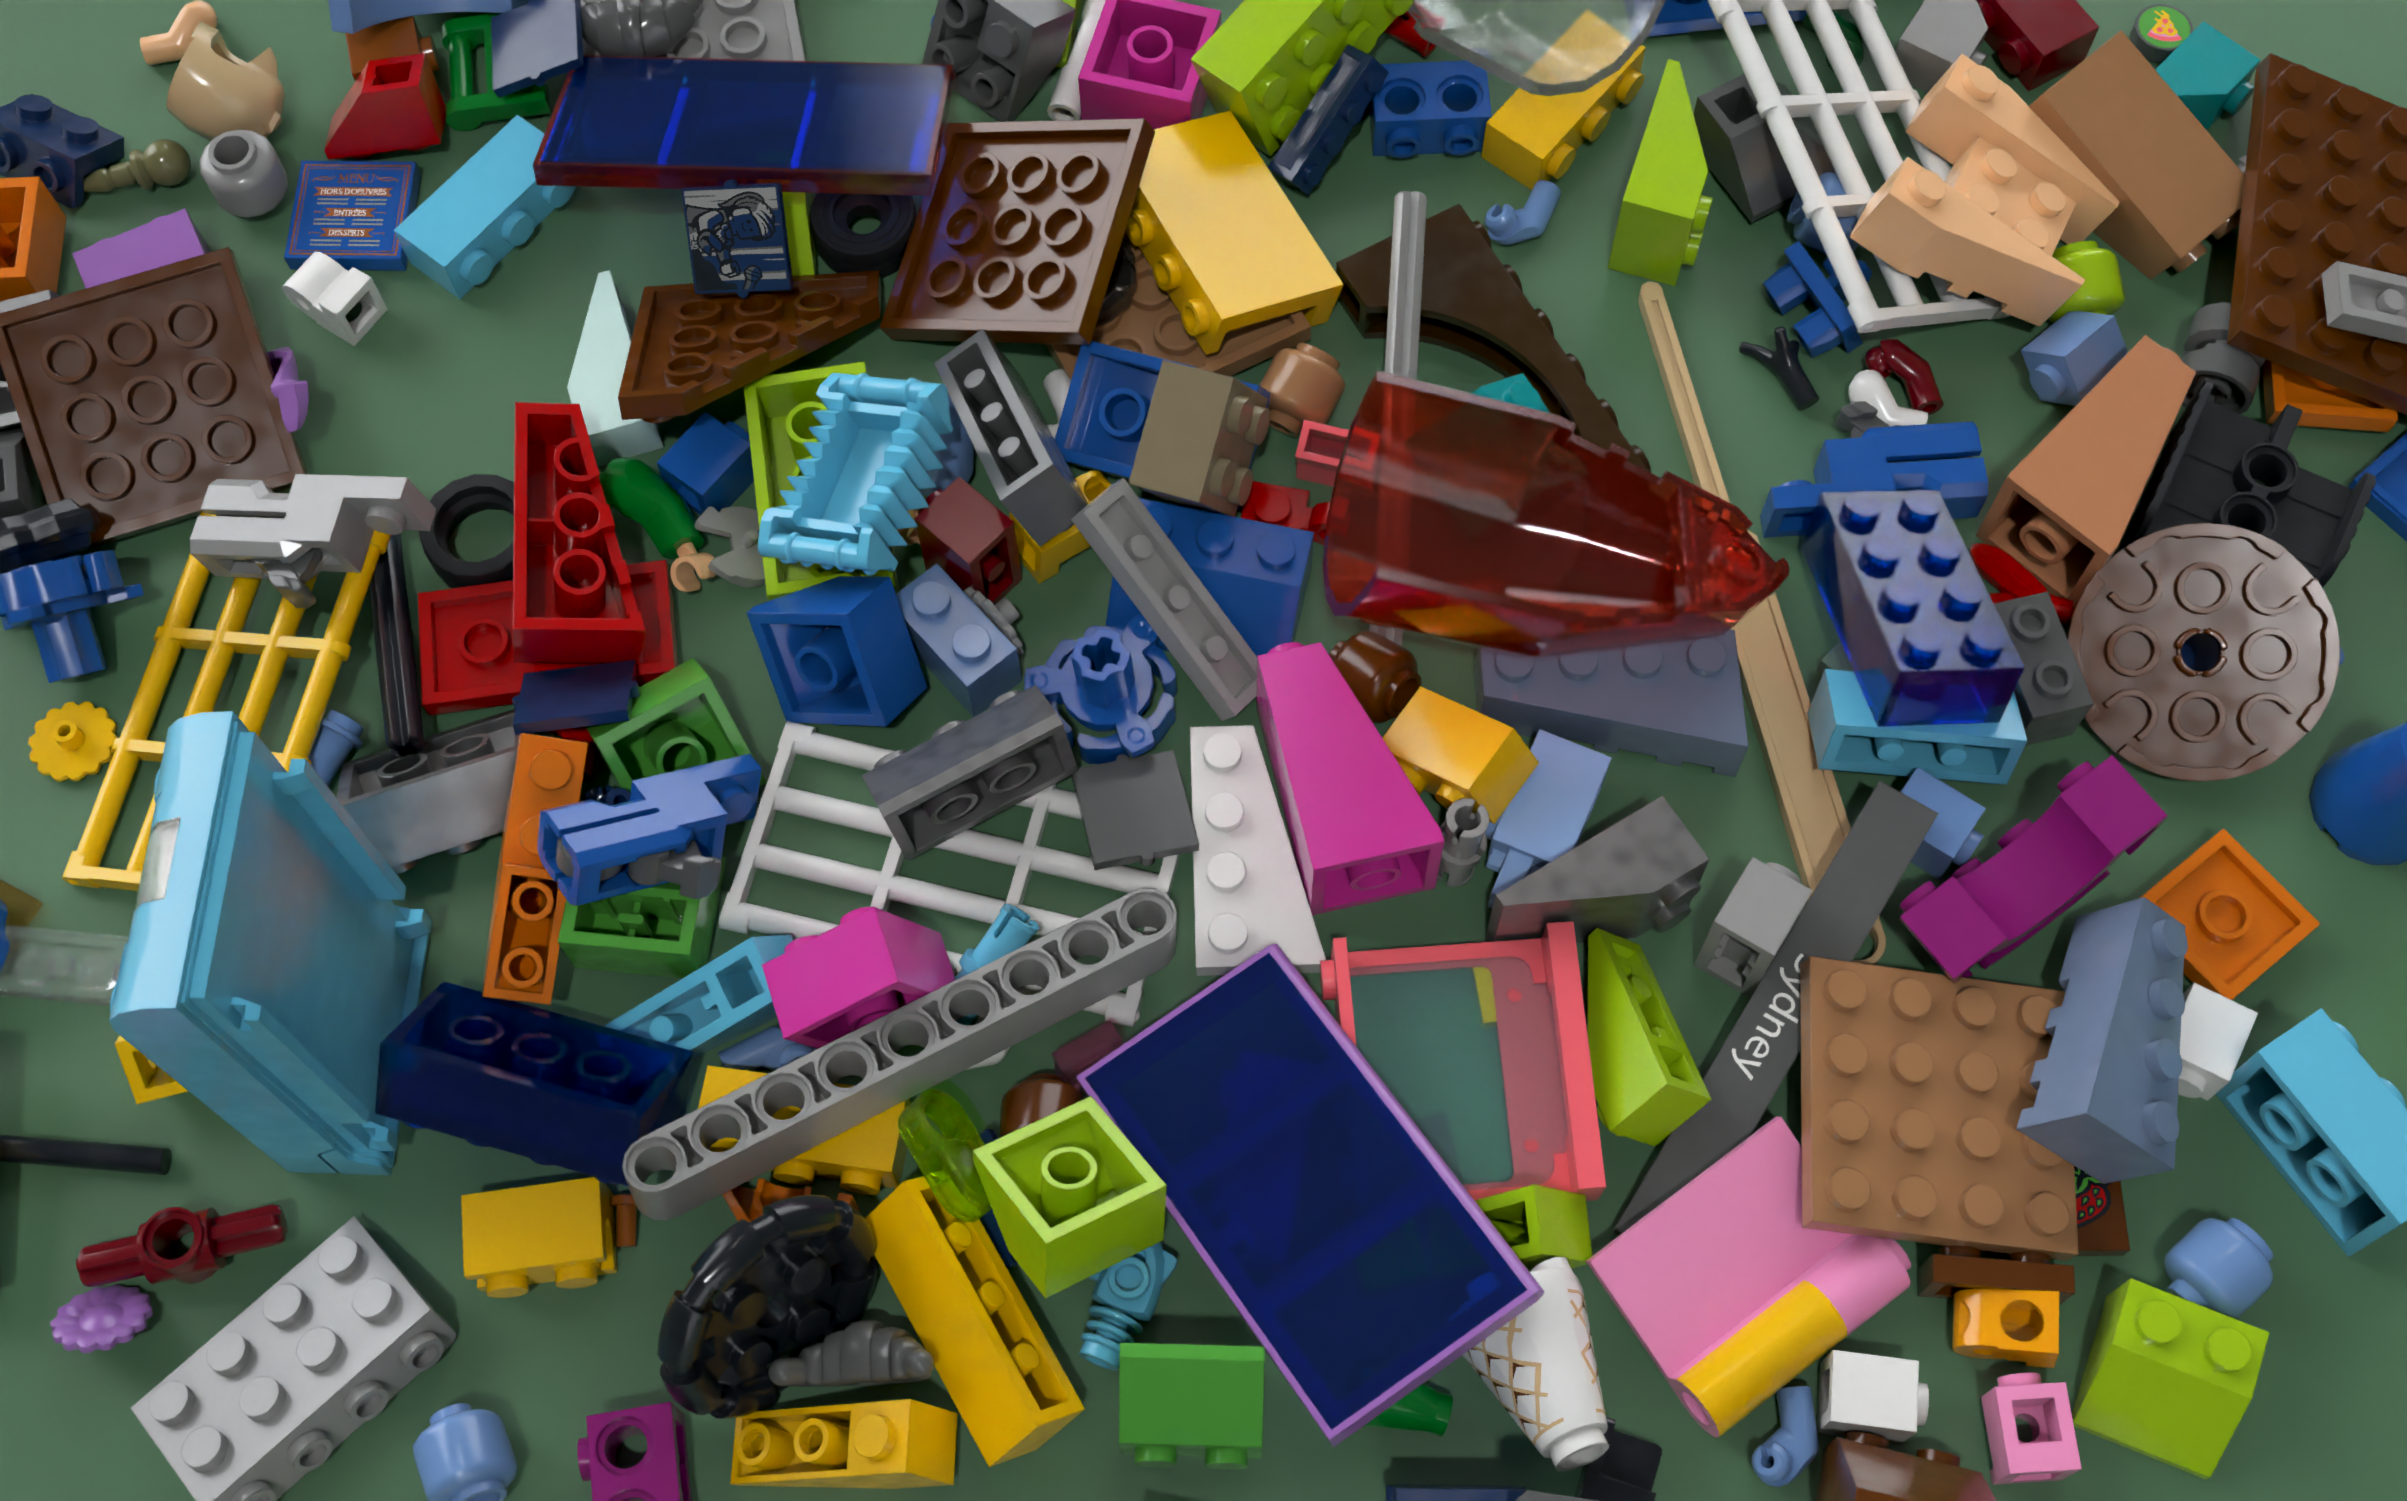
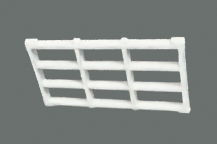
M1708 0L1717 22L1722 24L1757 100V111L1760 117L1766 120L1803 201L1802 210L1806 218L1811 219L1848 300L1849 305L1847 309L1859 333H1866L1882 329L2010 317L2011 315L2001 312L2002 302L1985 295V298L1967 299L1948 291L1947 280L1929 274L1941 302L1924 304L1911 276L1899 272L1874 255L1897 305L1896 307L1879 308L1837 218L1856 216L1857 220H1859L1868 201L1875 193H1872L1836 115L1855 116L1886 182L1903 163V160L1880 113L1897 112L1906 130L1922 101L1917 90L1912 88L1876 12L1878 8L1875 1ZM1849 9L1887 91L1869 90L1832 10ZM1788 11H1806L1844 93L1825 92ZM1743 12H1762L1800 95L1781 96ZM1792 118H1811L1846 195L1827 196ZM1908 134L1922 166L1926 170L1936 173L1945 182L1951 170L1948 162Z
M787 721L782 731L777 747L778 751L737 872L719 916V928L749 935L751 931L768 935L790 934L794 941L805 936H819L839 926L838 924L746 903L757 869H762L872 895L873 899L870 907H877L886 912L891 900L993 924L1000 914L1002 906L1010 904L1021 909L1031 917L1026 924L1030 920L1038 924L1039 929L1036 935L1045 936L1079 918L1022 905L1032 871L1126 893L1140 889H1155L1169 897L1181 854L1164 857L1160 873L1158 874L1124 865L1094 870L1092 859L1089 857L1040 846L1049 813L1082 820L1075 792L1058 789L1055 783L1015 804L1033 809L1024 842L967 829L934 847L1015 866L1016 869L1006 901L899 876L905 856L879 808L786 787L796 754L871 771L878 760L894 752V750L817 733L816 727ZM781 811L892 837L882 871L766 844L776 812ZM1144 927L1143 933H1136L1152 935L1158 933L1159 930L1153 927ZM946 951L954 976L956 977L962 968L959 960L963 954ZM1147 977L1128 986L1126 993L1116 992L1083 1010L1105 1015V1021L1134 1028L1140 1018L1139 1011ZM1026 985L1019 988L1017 992L1023 995H1033L1040 993L1044 988L1038 985Z

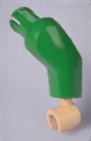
M628 457L612 459L605 471L600 472V483L606 503L609 504L610 508L614 507L622 515L641 524L662 557L675 559L671 565L670 576L678 590L682 592L700 590L701 584L694 573V568L701 579L715 577L716 574L708 569V565L714 557L706 552L697 553L705 541L701 532L694 527L696 521L686 500L661 475L643 461Z

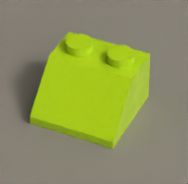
M1092 1096L973 1150V1162L1008 1251L1045 1299L1164 1240L1167 1185Z
M2130 1278L2106 1296L2072 1412L2074 1427L2206 1480L2213 1474L2252 1400L2270 1332Z

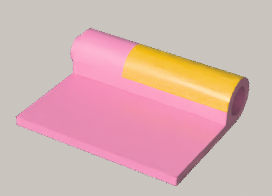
M1782 1117L1773 1118L1586 1260L1693 1419L1708 1434L1715 1438L1723 1435L1910 1287V1278L1907 1270L1911 1268V1262L1906 1252L1894 1239L1802 1228V1146Z

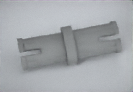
M1462 798L1455 801L1448 808L1446 821L1440 826L1441 832H1443L1444 845L1437 880L1441 882L1445 872L1448 873L1449 877L1446 883L1448 887L1465 885L1472 878L1475 870L1474 867L1480 862L1481 856H1484L1487 848L1485 832L1489 824V813L1485 806L1481 804L1476 814H1474L1472 809L1476 800L1471 798Z

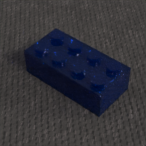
M1939 490L1821 492L1801 549L1877 727L1999 723L2025 667Z
M443 981L380 1043L375 1114L402 1121L413 1128L430 1129L462 1138L475 1146L493 1147L528 1157L541 1165H555L587 1174L603 1183L628 1186L622 1165L624 1155L631 1144L641 1137L686 1115L694 1051L513 1000L482 997L481 991Z

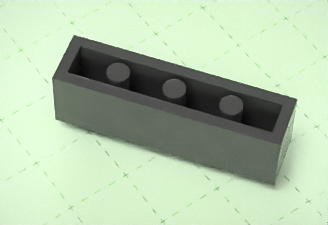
M981 329L936 361L934 365L943 384L947 388L948 394L1000 501L1035 542L1042 546L1059 533L1071 528L1074 525L1071 518L1087 506L1088 503L1020 373L985 330Z

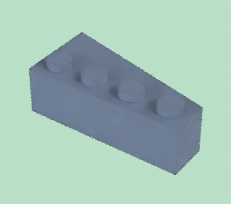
M1735 630L1479 637L1473 669L1476 711L1513 727L1519 735L1536 738L1539 729L1561 738L1594 744V750L1617 754L1618 750L1622 749L1656 756V762L1682 766L1683 762L1713 767L1712 773L1736 777L1748 749V739Z
M2145 897L2077 916L2059 978V983L2065 991L2062 1006L2050 1009L2045 1030L2053 1037L2048 1057L2035 1062L2030 1079V1084L2038 1090L2033 1107L2022 1109L2016 1128L2103 1184L2171 1171L2175 1168L2176 1139L2179 1135V1121L2177 1117L2178 1081L2182 1072V1059L2180 1055L2181 1016L2185 1010L2183 971L2184 955L2187 952L2188 942L2185 934L2186 926Z

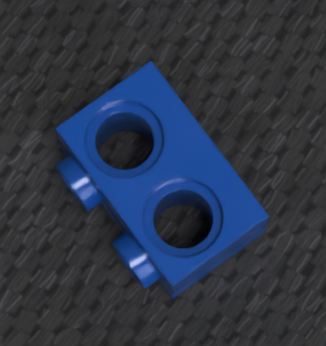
M1486 59L1381 64L1389 73L1380 91L1375 93L1368 104L1373 156L1406 158L1416 154L1450 153L1452 155H1466L1471 152H1482L1486 122L1492 117Z

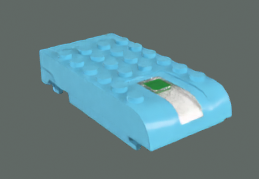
M234 711L201 712L179 718L168 728L161 767L155 779L154 800L156 806L128 943L124 945L117 983L111 996L109 1022L116 1033L287 1172L338 1174L339 1172L341 1174L391 1176L398 1144L400 1121L433 920L424 909H410L394 905L391 900L405 899L406 886L306 759H291L289 771H286L255 732H250Z

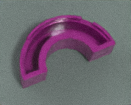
M2113 755L2095 768L2088 761H2085L2067 774L2057 784L2056 787L2061 791V794L2036 822L2032 823L2026 818L2011 828L1997 842L2002 850L1982 864L1975 857L1955 871L1938 888L1931 881H1928L1901 902L1899 907L1904 911V914L1900 916L1899 920L1953 983L1959 981L1960 977L1970 978L1973 974L1969 969L1978 962L1984 969H1987L2057 919L2111 874L2107 869L2124 851L2128 855L2133 854L2167 818L2168 815Z

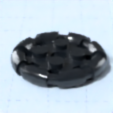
M802 1195L778 1200L764 1206L763 1215L753 1221L739 1220L704 1250L690 1267L694 1275L684 1290H676L665 1311L659 1332L657 1355L663 1362L660 1367V1376L667 1391L677 1403L696 1415L710 1413L713 1417L721 1419L747 1416L756 1411L767 1409L777 1403V1394L789 1387L778 1386L769 1379L768 1364L782 1357H798L803 1348L816 1342H824L826 1335L845 1330L851 1322L861 1321L874 1290L878 1266L877 1261L873 1257L877 1249L873 1231L866 1219L856 1208L842 1200L832 1201L825 1195ZM719 1290L720 1293L717 1296L715 1302L713 1303L710 1299Z

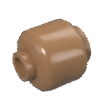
M1298 343L1295 349L1285 348L1279 350L1259 385L1270 392V403L1268 406L1270 411L1269 426L1290 437H1297L1300 430H1302L1304 420L1326 425L1345 389V381L1338 372L1340 367L1338 360L1325 351L1306 343Z

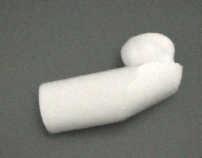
M1866 369L1854 376L1848 390L1850 402L1866 401L1878 410L1876 416L1890 426L1927 424L1928 412L1897 405L1884 377L1879 372Z

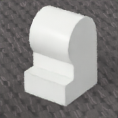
M314 252L282 286L284 294L299 310L352 346H355L388 310L372 277L354 267L348 271L335 260L321 252ZM357 302H360L362 304V312L354 321L348 322L345 317L346 314Z

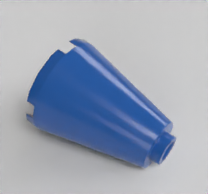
M2407 722L2335 752L2323 763L2315 774L2309 798L2313 819L2319 829L2322 831L2326 828L2332 837L2340 843L2336 848L2346 856L2370 865H2399L2407 861Z

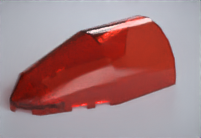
M1378 370L1368 386L1350 426L1336 471L1326 521L1323 556L1325 596L1336 617L1516 657H1539L1724 635L1774 594L1788 577L1790 568L1784 557L1776 563L1747 532L1753 523L1737 506L1667 470L1660 478L1628 462L1630 451L1614 443L1610 445L1608 450L1574 434L1576 424L1560 415Z

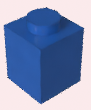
M704 412L657 462L661 476L686 500L688 507L700 516L710 506L714 507L718 512L723 508L730 507L754 482L749 434L736 423L728 421L724 425L707 412Z

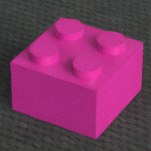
M1106 0L1078 77L1082 120L1145 118L1153 129L1201 118L1208 95L1192 64L1191 58L1221 26V10L1175 0Z
M862 907L850 911L840 919L839 926L819 936L811 935L796 939L785 946L784 954L762 964L783 1039L817 1049L956 980L940 932L883 911L877 907Z

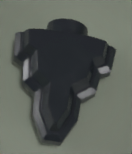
M69 498L20 515L1 518L0 574L32 564L60 560L90 547L92 533L97 531L101 524L97 512L81 507Z

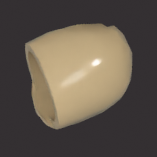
M200 21L192 33L193 40L185 51L171 81L166 103L169 113L190 131L210 141L225 132L239 129L255 131L267 138L282 122L281 114L285 98L284 87L278 79L277 59L272 48H267L252 61L246 63L227 49L219 30Z

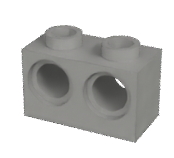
M1752 857L1715 918L1693 966L1751 998L1789 935L1813 890L1802 885L1799 877L1790 869L1777 863L1769 862L1765 864Z

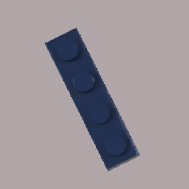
M1347 44L1293 130L1268 165V169L1284 183L1309 196L1314 186L1321 181L1323 173L1333 157L1342 149L1343 143L1354 125L1361 120L1364 110L1375 93L1382 88L1389 72L1373 56Z

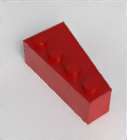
M515 402L514 662L610 663L635 659L636 663H644L646 629L641 612L637 609L631 588L632 581L615 534V523L609 504L606 503L600 483L599 469L580 404Z

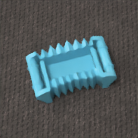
M832 373L819 385L816 395L827 410L812 411V414L821 426L809 427V430L818 442H803V445L813 458L796 460L804 476H787L788 481L795 489L780 490V494L787 505L765 510L760 523L758 552L763 557L778 558L784 564H794L800 561L801 565L805 567L821 564L822 568L826 570H831L836 566L839 570H844L847 573L858 569L863 570L866 575L872 576L878 570L895 571L898 561L889 546H907V543L897 529L918 527L907 510L929 507L919 490L936 487L926 471L943 469L942 464L933 452L947 449L939 435L952 433L953 430L950 420L948 391L944 384L919 382L915 378L900 380L871 377L867 373H860L859 375Z

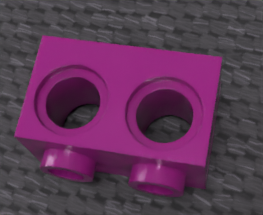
M672 1402L586 1416L587 1437L578 1439L577 1457L582 1480H591L592 1501H692L684 1414ZM644 1435L647 1440V1451L644 1458L631 1468H618L616 1454L621 1443L630 1436Z

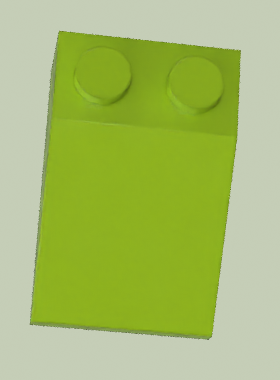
M1667 60L1622 200L1607 267L1608 269L1671 286H1676L1682 264L1694 267L1713 198L1702 195L1708 168L1679 61Z

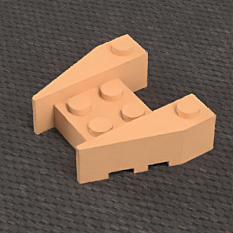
M1961 54L1924 96L1905 131L1953 165L1945 182L1936 173L1926 170L1907 157L1868 201L1850 238L1899 272L1917 279L1924 272L1947 280V290L1967 298L1975 291L2002 302L2001 312L2040 327L2085 281L2083 277L2052 257L2059 240L2066 244L2084 241L2118 207L2120 201L2010 86L1998 79L1989 68L1978 65L1964 54Z

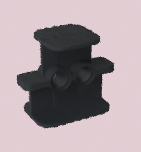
M2205 377L2171 432L2169 441L2162 451L2161 458L2155 467L2154 474L2147 485L2148 488L2143 494L2140 501L2141 504L2136 510L2133 517L2134 520L2128 528L2127 536L2123 540L2120 550L2142 537L2174 526L2196 523L2226 524L2259 533L2277 542L2300 561L2323 588L2348 553L2351 546L2350 542L2358 529L2357 525L2365 512L2363 510L2370 500L2371 491L2375 487V475L2365 473L2356 486L2350 489L2300 468L2297 460L2287 448L2303 410L2287 404L2272 427L2207 401L2214 380ZM2254 479L2263 482L2266 486L2257 483Z

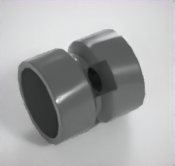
M2220 302L2206 305L2197 310L2192 319L2184 344L2185 351L2181 356V360L2196 371V374L2182 403V406L2185 408L2205 377L2214 380L2207 401L2238 414L2246 412L2252 404L2260 379V368L2264 364L2265 359L2227 344L2231 303Z

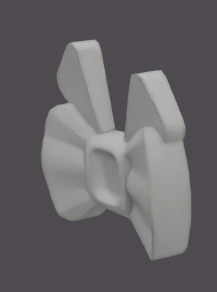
M731 506L723 508L718 512L714 507H708L695 522V529L729 537L732 550L712 559L708 569L740 587L752 588L764 585L763 557L758 552L759 522L757 510L741 506Z

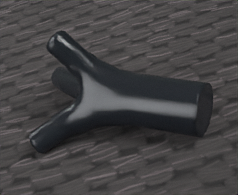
M1780 326L1774 329L1775 351L1757 344L1742 342L1739 352L1755 357L1769 367L1780 378L1799 411L1805 410L1817 403L1820 398L1799 362L1798 352L1800 344L1796 340H1788L1785 327Z

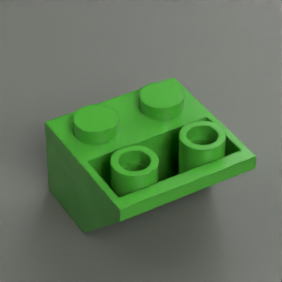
M722 854L719 885L716 890L704 898L692 899L682 896L679 893L680 885L669 882L578 906L569 904L566 899L558 944L575 968L683 979L707 964L726 864L725 855Z

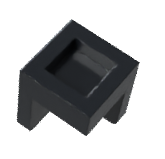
M1606 1417L1608 1428L1604 1436L1609 1448L1601 1457L1582 1467L1574 1497L1597 1501H1655L1656 1493L1651 1491L1662 1455L1661 1447L1613 1430L1616 1420Z

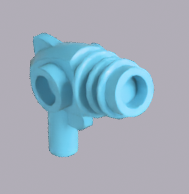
M1161 1242L1088 1277L1096 1281L1091 1297L1101 1306L1092 1305L1088 1309L1090 1315L1096 1320H1089L1086 1324L1087 1328L1094 1334L1083 1333L1081 1336V1340L1084 1343L1079 1355L1083 1359L1108 1370H1118L1120 1343H1134L1133 1337L1129 1334L1139 1335L1143 1332L1142 1326L1135 1320L1149 1321L1156 1309L1162 1286L1176 1269L1177 1259L1172 1254L1163 1250Z

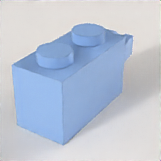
M1539 729L1530 749L1539 764L1496 823L1489 822L1485 832L1487 839L1491 840L1486 868L1499 873L1490 895L1488 907L1493 908L1496 894L1578 846L1604 784L1612 757Z

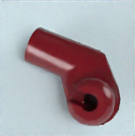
M1883 339L1880 341V346L1873 347L1867 351L1865 361L1868 369L1879 372L1884 378L1894 372L1903 381L1914 410L1928 412V415H1931L1943 407L1944 403L1928 361L1900 340Z

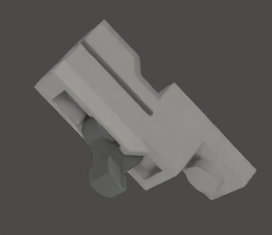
M295 474L289 494L274 493L262 480L216 479L208 486L200 509L205 514L216 516L198 515L190 537V553L214 576L267 578L273 587L294 607L310 608L316 603L317 599L306 585L308 580L321 571L360 573L374 530L390 535L400 534L403 530L430 531L436 508L407 477Z

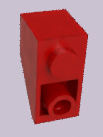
M426 53L368 61L332 116L324 148L328 160L345 157L362 159L375 153L402 149L419 151L431 145L441 144L446 120V106Z

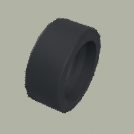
M473 474L450 482L434 494L430 503L436 508L431 529L430 531H419V536L426 557L435 572L448 587L452 589L513 580L514 539L510 546L496 557L480 562H466L456 559L449 551L448 540L456 526L472 514L484 510H504L514 516V482L498 475Z

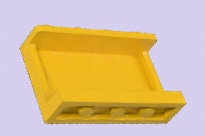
M1226 111L1154 129L1155 135L1128 219L1126 231L1131 242L1135 246H1139L1151 265L1158 286L1162 290L1167 291L1180 312L1184 328L1191 336L1196 338L1204 353L1208 355L1218 352L1225 334L1230 330L1296 311H1302L1311 327L1328 322L1344 284L1233 113Z

